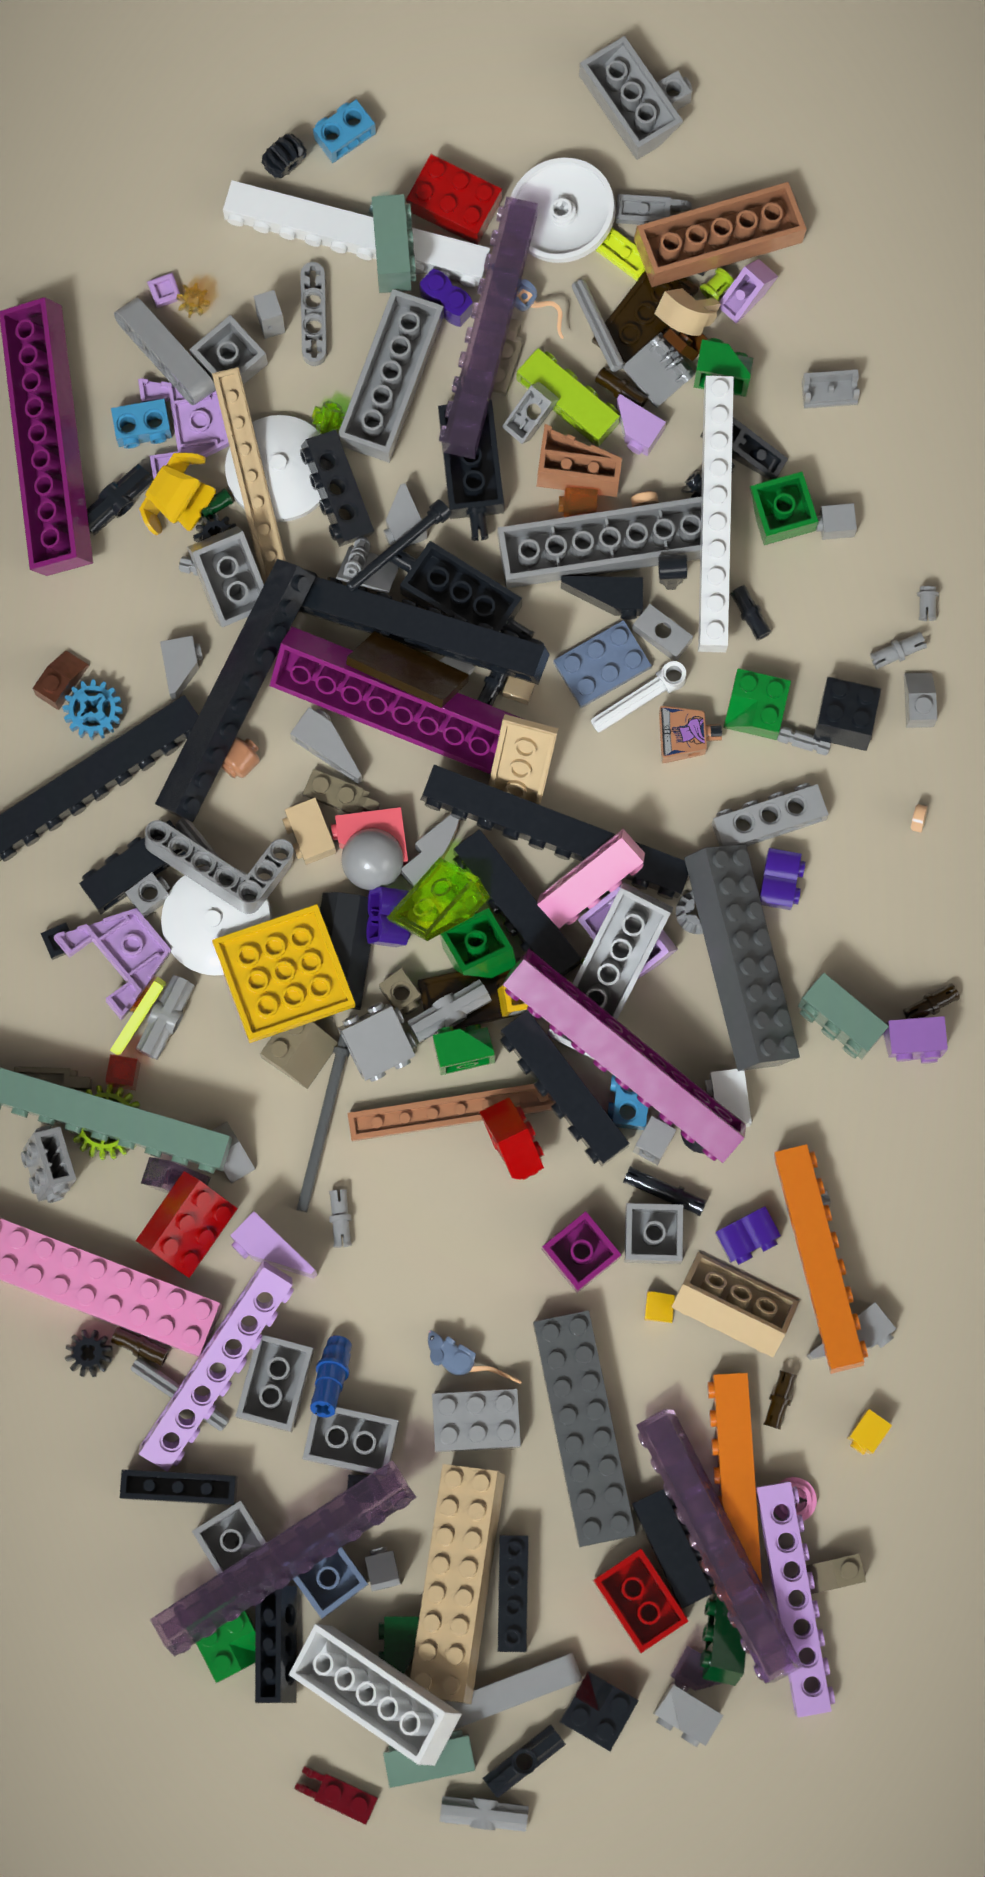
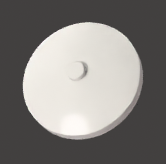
M555 158L542 162L530 169L515 186L508 208L511 229L522 248L538 259L553 263L575 261L596 250L610 233L616 213L614 194L605 176L593 165L575 158Z
M287 415L267 416L252 422L276 522L293 521L308 515L319 506L321 498L318 490H314L309 477L311 472L308 464L305 465L301 459L300 449H302L301 445L306 439L321 435V433L306 421ZM229 447L225 462L228 487L234 499L245 510ZM320 459V465L324 469H331V464L327 459Z
M207 865L199 867L198 869L208 870L210 867ZM237 869L238 871H240L241 873H243V874H245V875L247 876V873H245V872H243V871ZM184 875L168 893L169 896L166 898L162 909L161 925L165 942L179 962L198 973L223 976L224 974L212 940L272 920V911L267 898L258 911L252 914H244ZM228 879L219 881L222 885L227 886L233 883ZM251 894L242 896L247 901L255 899Z

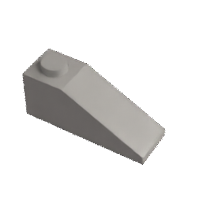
M309 707L290 733L291 740L359 785L362 782L361 773L334 725L329 721L331 717L321 709L314 711Z
M876 1302L858 1315L861 1330H857L859 1341L864 1340L867 1349L873 1348L877 1344L882 1348L894 1338L891 1333L896 1328ZM823 1343L807 1355L809 1360L826 1357Z

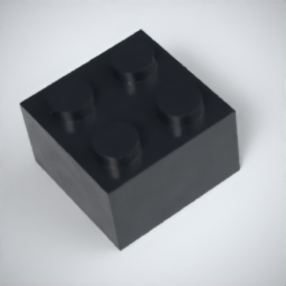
M827 677L813 739L867 751L872 737L881 688Z

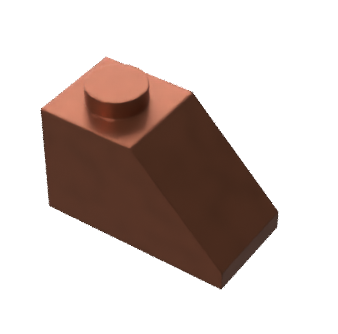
M64 651L46 667L32 689L35 695L52 707L60 710L66 701L65 696L70 695L72 692L71 688L77 685L89 664L70 652Z

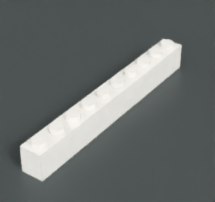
M231 181L223 208L224 219L235 226H243V224L251 226L261 233H268L269 231L278 233L279 236L288 240H294V238L301 239L308 245L315 247L320 245L327 246L337 253H354L357 257L364 260L376 259L373 217ZM412 228L417 274L429 273L431 269H436L444 273L449 279L460 281V284L466 287H482L490 260V248Z
M706 376L704 382L698 652L726 653L728 647L734 378L732 376Z

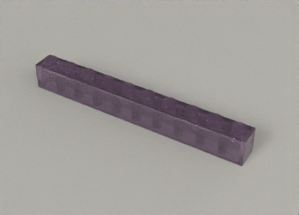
M506 197L504 206H499L496 221L500 222L498 230L493 229L490 245L494 247L492 254H487L485 258L484 270H487L485 279L481 278L479 281L477 294L481 295L479 303L474 302L471 318L474 319L473 327H468L466 331L465 343H468L466 352L462 351L459 358L458 367L462 368L460 377L455 376L452 392L455 393L454 400L448 401L445 417H449L447 426L442 425L439 435V442H443V452L472 459L476 457L538 217V203Z
M663 1409L637 1424L636 1426L640 1432L638 1433V1439L644 1448H648L652 1456L650 1459L651 1465L658 1474H661L665 1482L663 1484L664 1491L670 1499L674 1500L678 1508L676 1509V1515L683 1525L686 1524L690 1532L688 1536L689 1541L695 1550H699L703 1558L701 1561L702 1567L708 1576H712L716 1584L714 1587L715 1593L721 1602H725L729 1610L727 1613L728 1619L734 1628H738L742 1636L740 1639L741 1645L747 1654H751L755 1662L753 1666L758 1678L761 1681L764 1680L765 1684L774 1683L802 1668L803 1665L675 1411Z
M392 1460L150 1620L164 1646L174 1657L185 1653L193 1644L202 1638L211 1636L216 1629L225 1623L237 1619L242 1612L251 1606L261 1603L266 1596L275 1590L284 1588L288 1585L289 1581L298 1575L310 1571L315 1564L324 1558L331 1557L348 1542L357 1540L362 1533L371 1527L383 1523L386 1517L397 1510L404 1509L417 1497Z

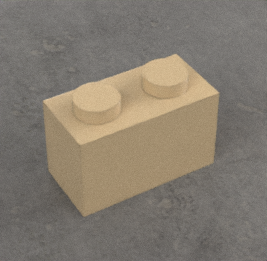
M316 798L285 809L286 818H283L282 821L287 834L293 833L296 839V843L292 844L297 859L303 858L305 865L336 854V848Z

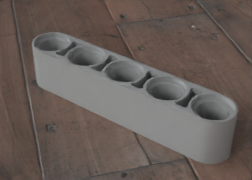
M139 298L133 299L114 312V317L123 331L189 404L194 406L216 391L211 377Z
M573 1653L474 1690L472 1705L445 1701V1703L462 1714L454 1728L457 1729L567 1687L583 1679Z

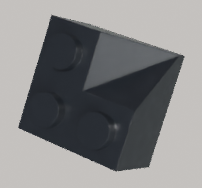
M587 1671L559 1722L606 1750L611 1751L639 1700Z

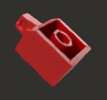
M510 1097L479 1111L493 1146L506 1164L511 1178L525 1180L544 1169L540 1157L544 1156V1153L538 1141L533 1142L535 1140L534 1136H536L530 1121H526V1116L520 1105L515 1107Z

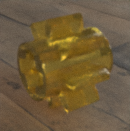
M195 283L192 288L183 285L184 295L177 294L176 296L178 301H182L178 310L188 312V318H191L192 313L196 312L202 316L203 309L201 307H208L210 304L208 300H204L208 292L207 289L201 291L198 289V283ZM189 296L193 299L198 298L197 305L193 302L188 303Z

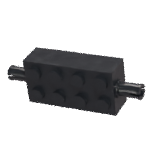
M460 380L453 384L456 404L438 406L448 505L452 513L450 519L470 518L471 540L479 541L478 530H480L481 541L489 538L486 516L504 513V498L492 400L472 402L471 382L463 380L464 391H462Z
M429 541L417 559L402 550L389 561L408 572L400 584L401 594L427 610L428 607L440 610L443 613L442 615L451 618L453 615H458L474 625H477L479 622L485 623L493 627V630L497 632L511 631L517 634L520 639L527 641L529 638H533L534 631L515 621V616L522 607V597L432 541Z

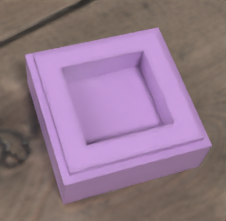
M173 273L147 281L156 308L182 300Z

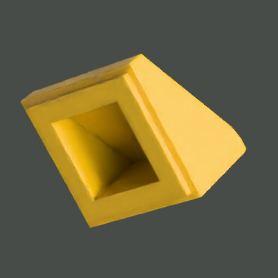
M647 1291L644 1320L672 1323L674 1309L671 1307L674 1303L675 1295Z

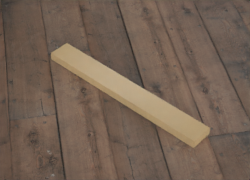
M236 367L212 373L261 578L263 584H265L276 560L286 561L240 369Z

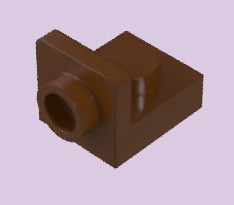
M671 328L663 336L677 351L691 361H694L699 355L702 339H708L703 333L699 336L681 332L678 334Z

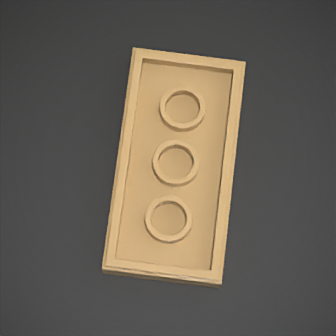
M505 714L489 786L541 805L559 728Z

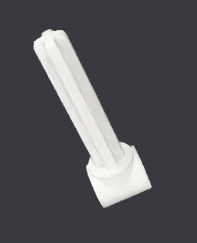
M678 661L666 663L661 670L656 672L657 677L592 718L591 723L595 730L602 732L664 691L671 693L681 689L686 682V669L684 665ZM671 670H677L681 673L682 677L678 681L672 682L667 679L666 674Z

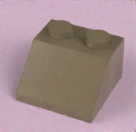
M311 1022L273 1035L260 1055L263 1060L308 1090L333 1054V1049L337 1047L338 1042L315 1023Z

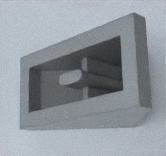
M227 1121L212 1130L229 1135L233 1139L223 1169L231 1184L255 1170Z

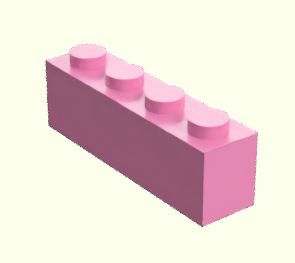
M622 829L541 893L537 905L558 928L565 924L571 925L579 918L582 910L586 907L589 909L593 908L601 900L600 896L606 891L613 892L622 884V879L625 876L636 874L644 865L645 852Z

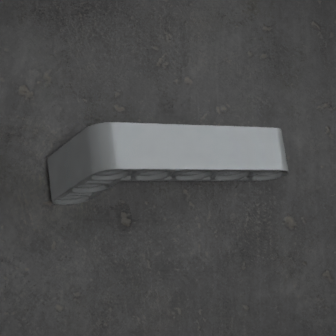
M161 820L150 822L145 829V846L149 852L244 914H252L259 910L291 868L293 862L294 848L292 844L285 839H278L270 844L246 876ZM160 834L164 838L162 840H154L151 836ZM183 849L187 853L185 855H177L174 851ZM276 853H283L287 857L284 859L276 858L274 855ZM205 864L210 868L208 870H200L197 866ZM262 873L269 874L271 878L268 880H263L259 877V875ZM228 879L233 883L227 886L222 885L219 881ZM251 894L255 899L247 901L242 896Z

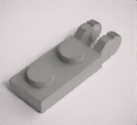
M617 194L616 223L646 224L673 216L670 215V209L673 211L691 210L692 203L685 200L671 199V197Z

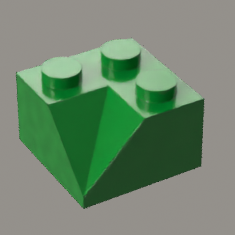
M702 339L693 388L704 389L706 376L734 377L733 395L746 397L753 358L748 357L747 354L742 352H734L729 344L723 343L720 339Z
M803 471L750 486L755 518L764 546L816 531L818 518Z
M738 668L723 728L777 740L791 680Z
M489 908L439 931L443 950L454 969L463 975L493 978L512 969L516 964L513 948Z
M480 1024L464 1028L465 1032L461 1029L454 1030L453 1026L438 1029V1034L433 1035V1044L440 1075L495 1063V1053L488 1027L481 1028Z
M244 1604L190 1631L216 1683L255 1664V1626Z

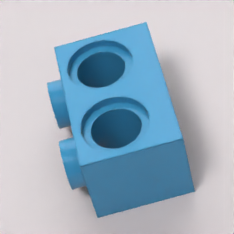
M356 99L351 103L347 102L341 105L330 118L325 117L318 121L315 128H313L314 140L330 161L334 163L374 136L376 129L375 123ZM351 119H358L360 121L357 125H350L347 122ZM332 133L339 136L335 140H328L326 138L327 135Z
M165 399L111 408L116 440L119 447L124 446L126 449L138 447L140 443L160 444L165 442L166 439L172 438ZM153 419H160L162 421L161 425L156 428L150 427L148 424ZM126 424L135 425V429L131 432L122 431L123 426Z
M612 1075L610 1091L615 1092L614 1103L609 1102L608 1116L619 1128L644 1130L647 1122L648 1107L637 1099V1093L626 1091L615 1081L616 1076ZM624 1106H630L634 1109L635 1116L629 1120L621 1117L619 1110Z

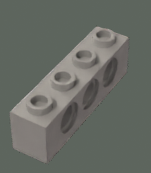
M805 783L795 787V792L785 795L783 791L768 796L769 800L758 803V800H753L743 804V809L732 812V809H726L716 814L717 817L713 818L712 826L719 846L745 844L750 846L826 821L829 814L818 784L810 786V783ZM793 802L798 803L802 807V812L793 814L789 811L788 805ZM771 811L776 815V820L771 823L766 822L762 818V813ZM738 820H746L751 828L747 831H741L736 827V822Z

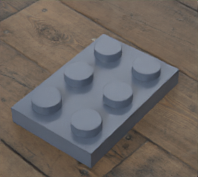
M624 620L553 660V664L580 708L585 707L652 667Z

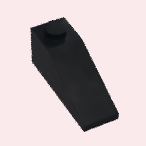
M733 417L732 459L769 480L777 479L788 458Z
M561 576L562 590L614 616H621V619L633 620L643 612V577Z

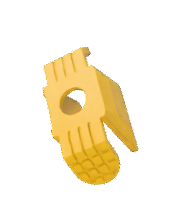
M173 453L166 466L163 465L146 491L145 495L147 497L139 508L145 525L154 535L162 533V527L157 516L160 511L171 523L175 524L179 521L187 531H192L201 518L202 509L208 507L216 493V489L200 482V480L184 474L190 464H204L206 461L204 456L194 453Z

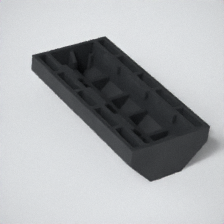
M326 892L322 894L320 912L355 1002V1007L351 1009L361 1010L371 944H368L366 936L369 918L368 897L342 892Z

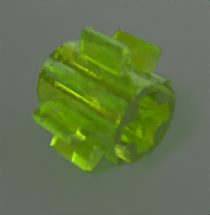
M326 401L322 404V407L315 406L311 417L313 418L312 423L316 425V430L322 434L336 429L340 430L345 412H342V407L339 404Z

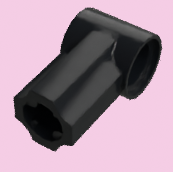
M659 555V583L663 584L666 590H676L677 586L683 582V579H687V555Z

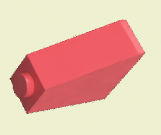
M401 807L335 816L336 824H331L333 841L338 840L339 848L343 849L348 839L361 830L368 828L381 829L390 833L399 842L403 851V867L408 864Z

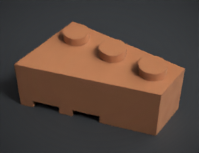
M544 424L537 487L617 497L622 458L592 444L590 446L575 440L576 437L569 434L567 436L552 430L551 426Z

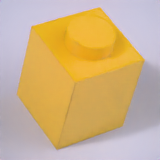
M868 1409L847 1437L852 1441L850 1446L862 1455L866 1452L873 1454L892 1425Z

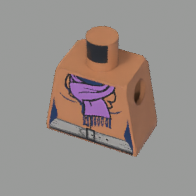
M660 706L659 723L662 763L702 756L707 750L706 741L722 740L721 724L705 725L704 711Z

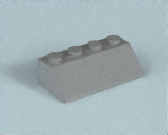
M625 36L580 62V78L636 160L658 148L683 123V120Z

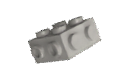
M383 1002L367 1009L369 1013L358 1017L356 1014L342 1021L344 1025L338 1027L351 1057L365 1081L368 1079L371 1082L376 1081L386 1075V1070L394 1066L395 1069L405 1067L411 1063L410 1059L415 1057L413 1048L416 1047V1044L409 1032L405 1034L401 1026L404 1023L401 1012L397 1007L393 1009L390 1004L384 1005Z
M43 1126L36 1129L35 1133L29 1138L21 1152V1159L24 1167L29 1169L31 1176L29 1178L30 1189L33 1194L37 1195L38 1202L47 1200L48 1203H53L64 1198V1195L76 1181V1176L61 1127L51 1129V1126Z

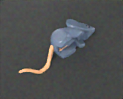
M491 269L496 291L500 299L506 297L519 311L523 312L529 308L545 306L555 307L558 312L557 331L561 339L564 338L561 332L563 313L557 303L554 301L536 302V288L530 281L522 280L516 270Z
M429 1331L428 1346L430 1349V1359L434 1365L439 1366L442 1364L448 1372L454 1375L490 1371L518 1384L522 1383L517 1378L494 1367L474 1366L476 1353L461 1344L457 1346L455 1341L448 1336L443 1340L434 1331Z

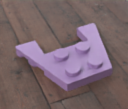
M143 378L138 379L142 403L165 399V402L170 401L178 449L177 452L150 456L153 479L163 465L166 466L173 453H194L206 458L229 446L216 391L192 406L171 383L151 382Z
M137 908L103 918V921L91 925H81L75 930L65 933L63 931L54 935V940L69 958L93 942L127 982L106 997V1003L120 1020L126 1017L171 952L170 947Z

